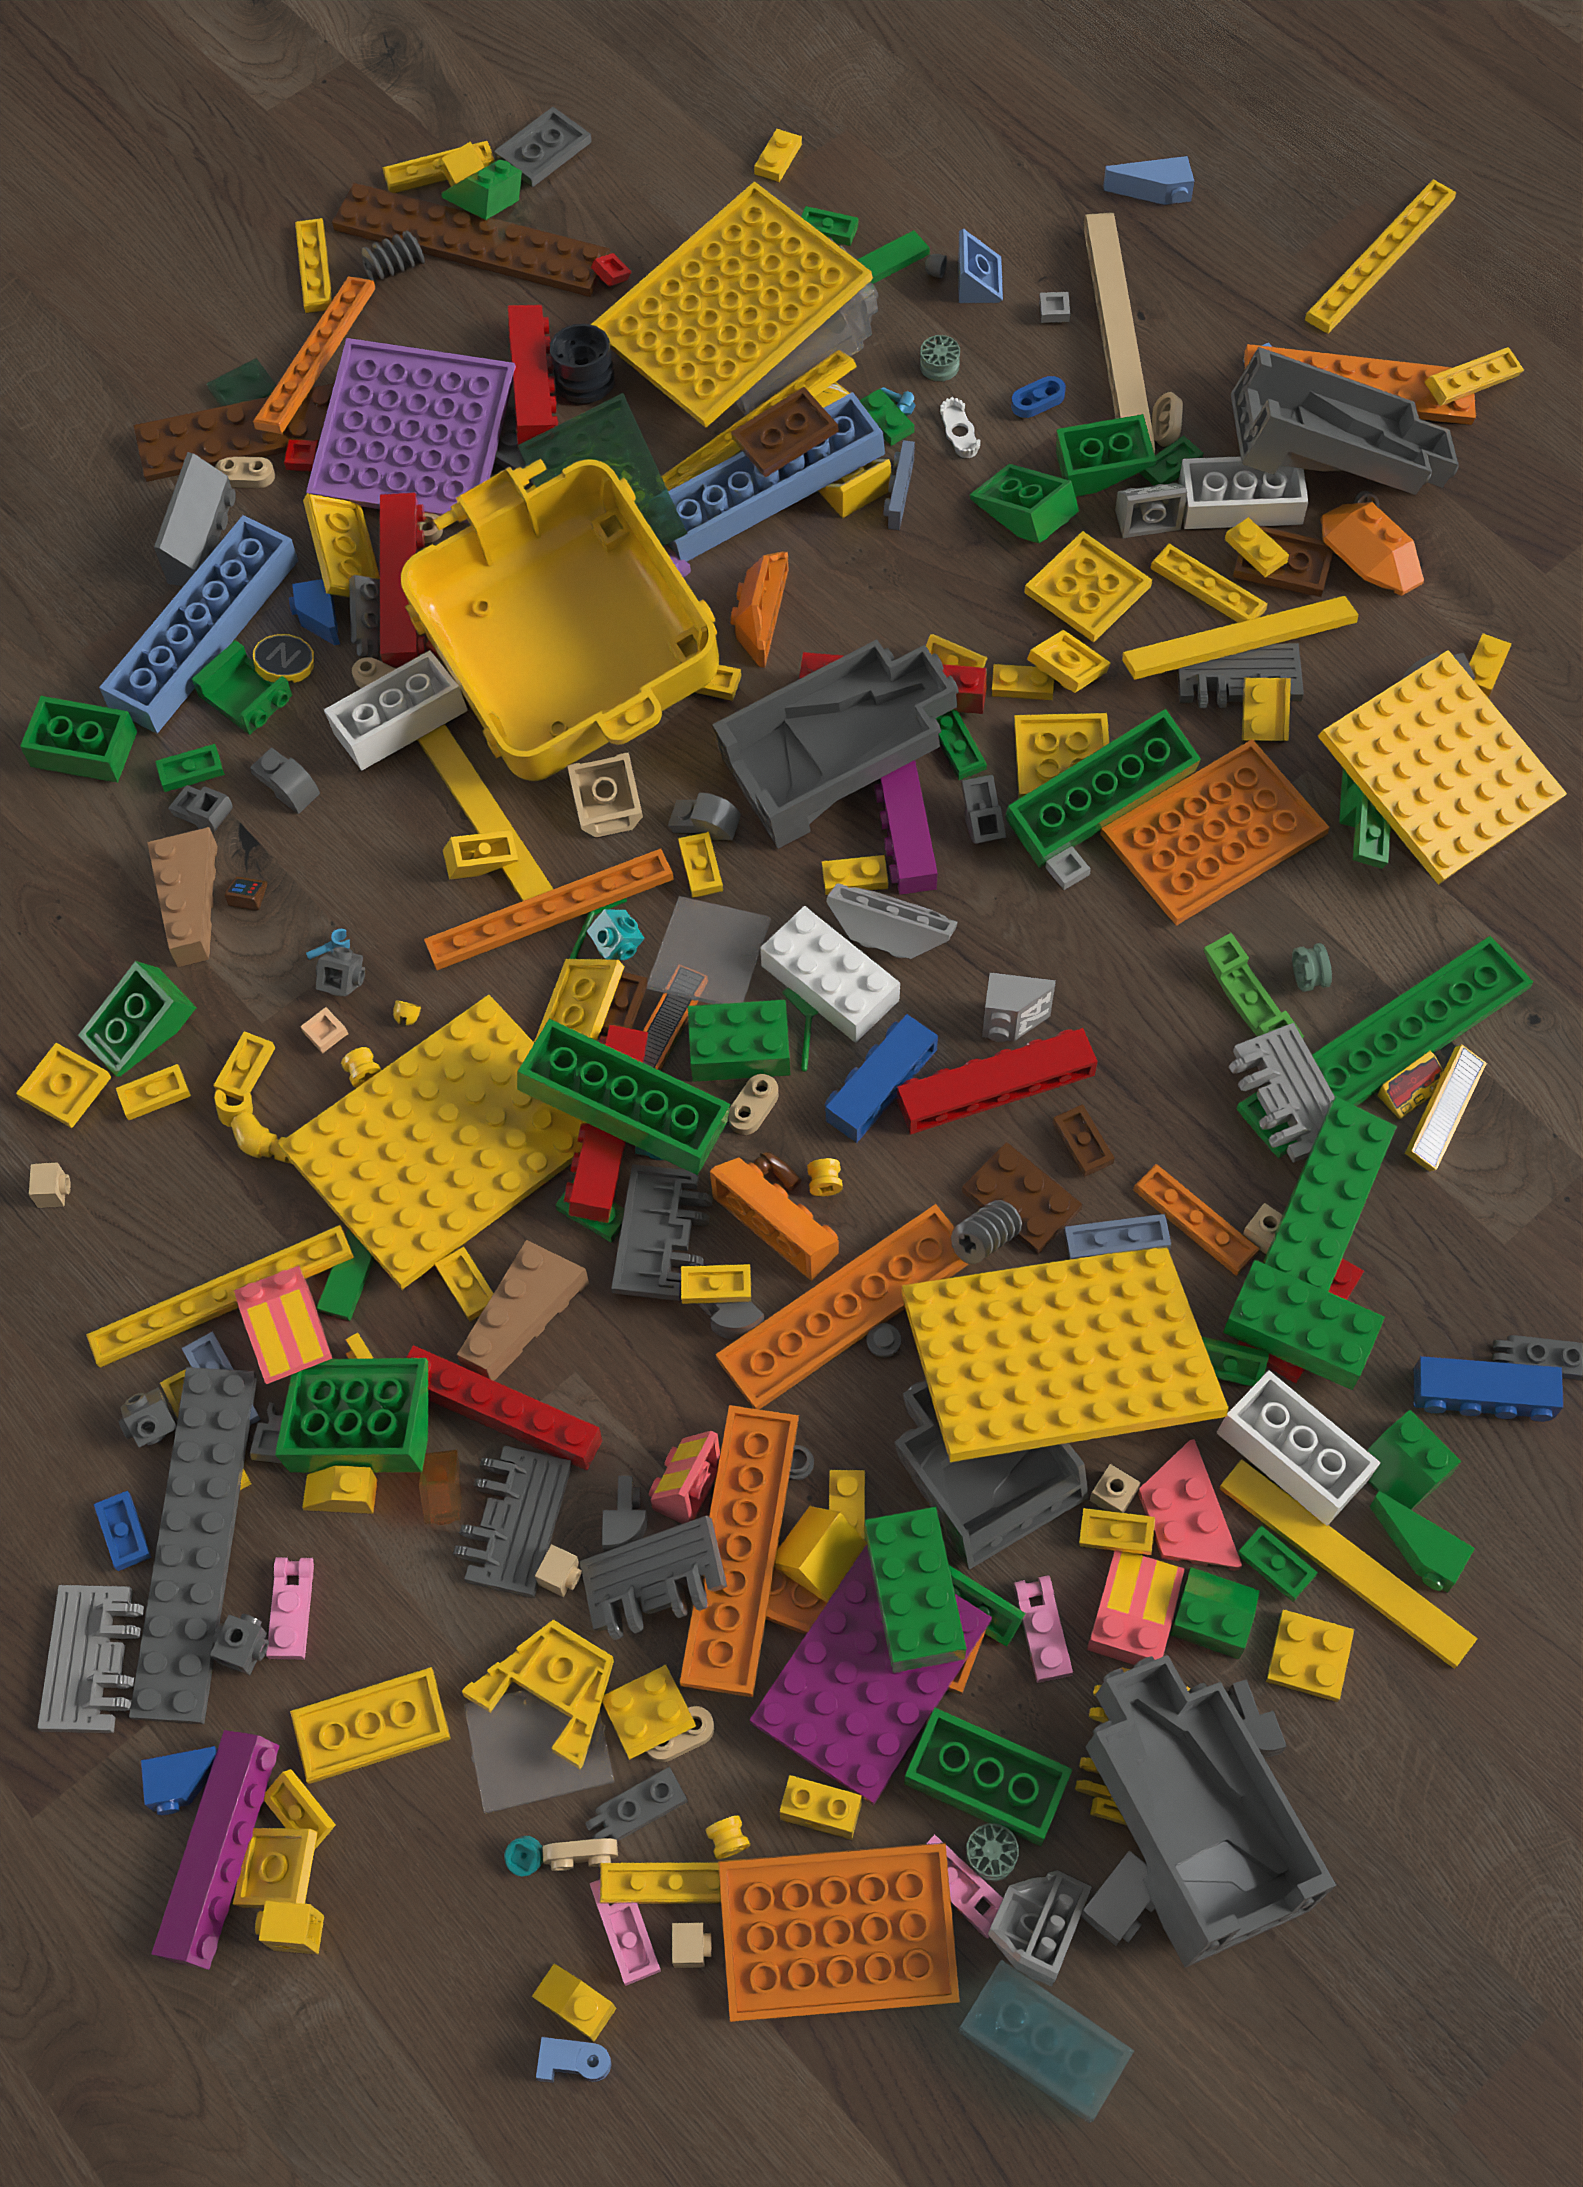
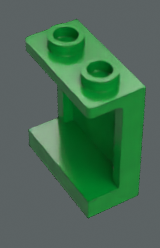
M236 640L192 678L198 696L249 735L257 728L262 727L267 719L277 709L285 706L289 698L293 696L289 683L283 676L273 683L258 675L253 660L247 657L244 646Z

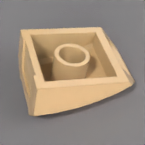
M629 752L593 762L567 765L576 809L583 831L594 837H601L633 830L643 815Z

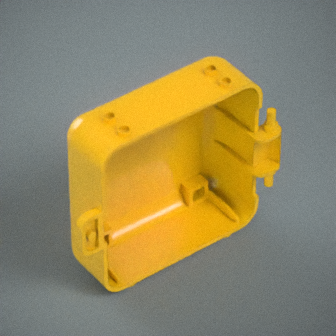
M539 459L523 469L518 467L512 470L511 467H508L456 497L457 503L450 506L451 510L435 518L433 522L439 531L456 521L461 523L466 519L471 526L436 546L432 544L414 554L406 562L401 573V585L409 602V605L405 606L411 617L415 629L419 635L426 634L449 673L460 687L462 694L484 727L482 732L495 758L497 759L502 756L508 768L515 775L529 781L546 779L609 742L616 745L625 744L656 726L661 720L663 710L710 683L719 666V653L715 636L717 630L713 624L715 618L705 600H697L634 502L636 500L635 494L625 478L619 480L615 472L607 464L597 460L588 459L575 462L564 468L560 475L527 493L524 486L529 484V479L547 470L543 461Z

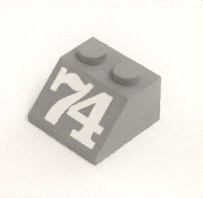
M1172 483L1118 491L1115 512L1122 538L1181 530L1187 497L1186 487Z
M990 973L982 1037L989 1038L995 1042L1015 1041L1049 1018L1056 980Z

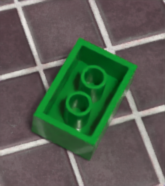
M40 696L20 748L30 767L118 783L137 730L128 711Z
M786 1000L688 1006L693 1082L752 1078L759 1074L771 1077L791 1075Z

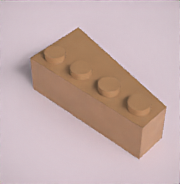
M210 827L147 842L168 947L177 967L209 960L212 927L210 919L214 901L212 893L213 881H215L216 875L215 856H217L218 848Z
M526 1240L457 1353L461 1366L495 1381L523 1352L522 1349L534 1337L537 1338L545 1330V1325L557 1313L560 1314L579 1291L582 1292L589 1285L586 1269Z

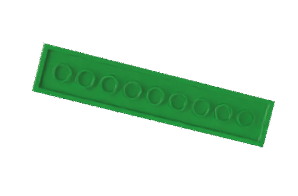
M1489 936L1312 1054L1334 1096L1357 1106L1378 1092L1383 1084L1427 1052L1431 1051L1434 1054L1530 989L1533 981L1503 948ZM1257 1092L1240 1102L1236 1110L1279 1159L1287 1154L1289 1145L1298 1141L1296 1139L1274 1148L1270 1145L1268 1139L1272 1135L1290 1128V1126L1285 1122L1267 1130L1262 1129L1259 1121L1267 1116L1256 1095Z

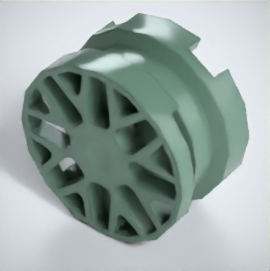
M935 335L923 342L920 353V370L925 377L933 381H946L957 374L960 359V347L957 341L946 335Z
M1317 943L1314 944L1313 948L1306 949L1304 946L1294 948L1292 952V965L1299 989L1302 992L1313 990L1315 986L1319 985L1322 988L1330 987L1332 983V970L1324 945Z
M987 1823L978 1827L970 1835L966 1845L967 1865L984 1881L997 1882L1006 1878L1013 1871L1019 1856V1845L1015 1836L1008 1828L1000 1824Z

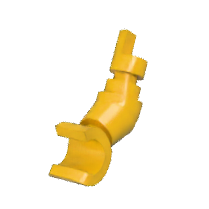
M221 1090L216 1091L214 1099L218 1118L222 1124L232 1127L238 1147L244 1153L255 1158H261L262 1156L270 1158L274 1155L275 1160L292 1164L279 1147V1143L286 1139V1137L277 1139V1135L269 1133V1129L262 1127L252 1114L253 1104L250 1092L243 1094L244 1100L240 1105L229 1106L227 1105L226 1094Z

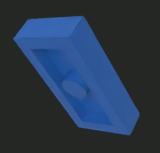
M128 1491L94 1504L114 1568L117 1571L152 1558L131 1494Z

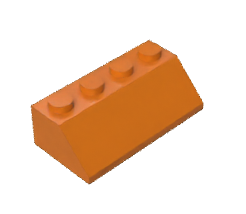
M738 1157L714 1166L710 1170L713 1198L809 1280L812 1281L839 1254L837 1234L825 1224L821 1226L813 1220L812 1213L804 1205H796L788 1199L787 1192L777 1183L770 1184L764 1179L762 1171L751 1162L747 1164Z

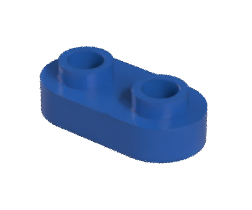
M1047 376L1016 390L1012 396V411L1019 417L1030 418L1059 405L1065 398V383L1058 377Z

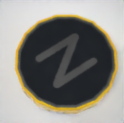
M276 634L268 636L257 643L253 650V664L257 674L267 681L274 683L283 676L287 681L293 680V683H296L308 677L313 670L314 652L310 645L299 637L289 634Z

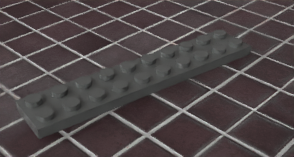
M186 1367L129 1718L132 1720L189 1724L205 1723L214 1659L210 1656V1653L215 1645L213 1637L220 1624L250 1428V1414L257 1382L255 1371Z

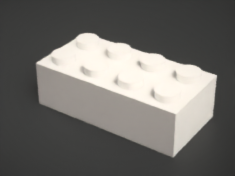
M1241 457L1182 460L1179 485L1187 489L1183 514L1184 529L1235 527L1248 517L1258 526L1303 524L1308 505L1304 469L1280 465L1275 475L1243 465Z
M430 650L324 709L334 735L361 771L468 711L460 687Z
M806 906L799 910L760 947L761 966L809 1003L855 1043L899 1002L900 982Z
M1270 1370L1227 1413V1417L1224 1418L1217 1431L1218 1435L1326 1526L1330 1524L1367 1483L1381 1463Z

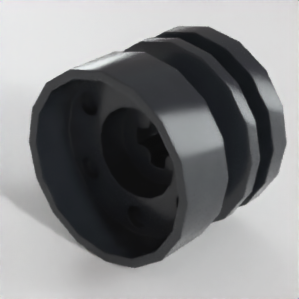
M573 324L556 333L550 342V356L554 368L556 388L560 395L568 401L592 403L609 394L615 384L613 361L611 360L610 340L605 331L590 324Z

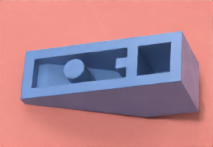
M1188 156L1106 166L1103 188L1104 191L1165 205L1190 202L1194 178Z

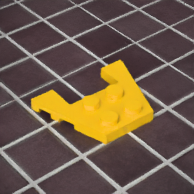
M552 1620L516 1648L517 1651L503 1662H497L487 1670L488 1673L475 1683L471 1682L465 1686L462 1693L464 1697L491 1713L508 1687L514 1682L572 1719L551 1749L554 1754L580 1770L586 1758L614 1659L612 1655L555 1620Z

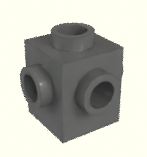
M335 947L320 957L317 962L315 989L329 992L335 996H347L358 986H361L364 981L365 967H362L363 956L354 954L351 949L345 947Z
M159 1387L146 1394L137 1393L128 1398L124 1405L120 1406L123 1419L118 1421L125 1437L127 1439L133 1437L138 1447L145 1444L152 1445L161 1441L167 1433L175 1430L177 1427L174 1415Z
M242 1614L240 1618L228 1615L225 1623H220L213 1637L215 1645L210 1656L218 1664L250 1676L257 1660L261 1661L264 1658L269 1646L268 1634L260 1626L262 1622L247 1614Z

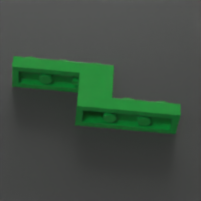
M1343 768L1339 823L1355 828L1353 861L1382 869L1388 864L1390 825Z

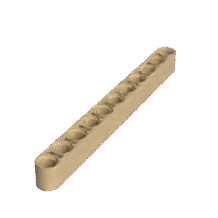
M1114 213L1086 214L1084 217V234L1115 418L1144 414L1155 455L1154 436Z

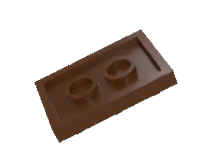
M802 387L733 430L731 435L732 440L766 478L833 436L839 430L838 424L811 393L805 387Z
M1259 526L1289 554L1288 562L1267 577H1264L1239 554L1233 577L1321 597L1333 550L1320 539Z
M1007 1142L962 1187V1192L980 1208L985 1207L986 1204L994 1200L1010 1203L1017 1210L1022 1221L1021 1231L1015 1237L1037 1255L1082 1210L1083 1205Z

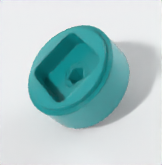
M520 1836L513 1840L507 1846L504 1854L507 1868L517 1876H528L538 1870L543 1863V1850L540 1842L531 1836Z

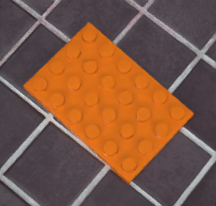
M1251 739L1101 829V836L1177 926L1328 834L1330 827L1256 742Z
M945 1842L719 1861L730 2022L960 2002Z

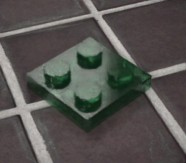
M257 358L206 383L208 390L221 407L269 397L277 386Z

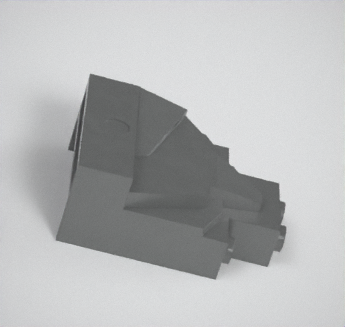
M927 1381L917 1382L908 1391L903 1393L906 1410L918 1428L906 1431L900 1439L895 1441L898 1458L929 1505L936 1507L938 1517L944 1524L946 1538L969 1570L1088 1499L1085 1464L1069 1443L950 1462Z

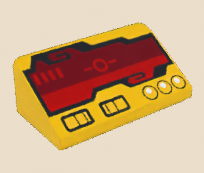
M1431 1051L1427 1052L1382 1085L1378 1097L1399 1120L1432 1097L1443 1073V1069L1435 1055Z

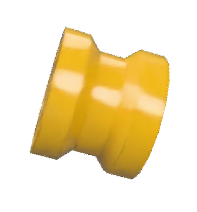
M361 1047L349 1052L341 1061L344 1071L350 1073L349 1079L351 1084L356 1088L381 1071L380 1066L373 1062L374 1056L367 1047Z
M824 1158L814 1160L807 1165L808 1175L812 1177V1181L809 1184L812 1195L831 1196L841 1192L843 1185L842 1180L838 1178V1173L840 1172V1162L838 1160Z
M740 1816L723 1819L705 1829L708 1838L712 1839L715 1844L713 1852L716 1859L730 1857L750 1846L748 1837L744 1836L741 1832L742 1821Z

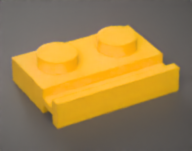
M1244 678L1242 740L1289 741L1291 678Z

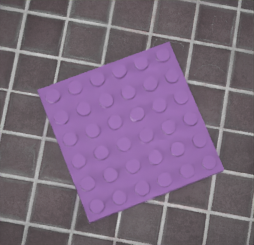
M346 338L306 494L351 501L361 505V507L380 509V494L416 493L418 504L424 505L425 512L434 513L438 516L451 510L450 506L457 503L456 497L486 481L491 476L513 385L515 363Z

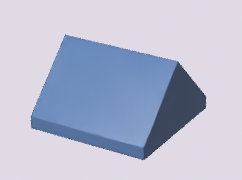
M965 229L960 230L958 244L959 303H999L1003 300L1001 256Z

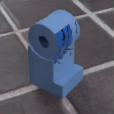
M541 2037L536 2073L538 2081L554 2083L555 2072L581 2074L582 2077L591 2082L600 2081L609 2074L611 2058L602 2045Z

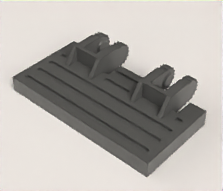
M1299 643L1272 644L1177 669L1179 703H1192L1194 691H1197L1199 708L1207 707V691H1216L1218 708H1226L1227 700L1228 702H1243L1244 678H1291L1290 701H1302L1304 695Z
M632 1164L611 1288L612 1293L680 1301L681 1273L671 1272V1266L680 1268L681 1266H703L704 1259L694 1254L672 1252V1250L688 1251L691 1226H707L710 1221V1216L707 1213L681 1210V1205L710 1207L713 1201V1197L710 1194L682 1190V1188L697 1190L699 1174L697 1176L681 1169Z
M504 1445L500 1461L481 1458L479 1467L490 1473L508 1476L506 1484L487 1479H475L473 1488L480 1492L505 1497L504 1501L489 1497L481 1521V1528L463 1524L459 1531V1534L465 1538L487 1542V1550L482 1551L466 1546H455L453 1555L460 1559L485 1564L484 1568L468 1565L465 1575L466 1583L535 1599L538 1588L535 1574L550 1546L571 1472L572 1462L571 1460Z
M708 1516L580 1561L593 1629L599 1632L608 1629V1633L613 1640L623 1638L622 1636H624L619 1610L621 1607H624L629 1628L633 1633H637L644 1629L639 1601L642 1603L643 1612L647 1614L672 1607L674 1614L680 1618L688 1614L683 1589L684 1585L688 1584L692 1603L698 1611L708 1607V1599L706 1598L707 1595L703 1582L704 1578L710 1591L715 1592L727 1587L712 1518Z

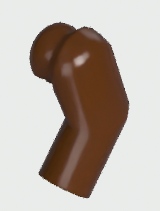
M762 1152L760 1157L754 1160V1164L763 1174H767L770 1170L789 1191L794 1190L801 1183V1178L794 1170L771 1152Z

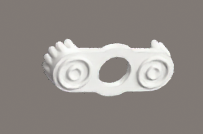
M951 397L950 400L947 398L946 402L943 401L940 409L942 420L946 427V437L952 442L956 453L960 457L972 458L980 448V439L976 440L974 426L968 421L964 412L965 403H962V400H958V398L954 399ZM956 426H964L967 428L968 433L965 436L959 437L952 433V429Z

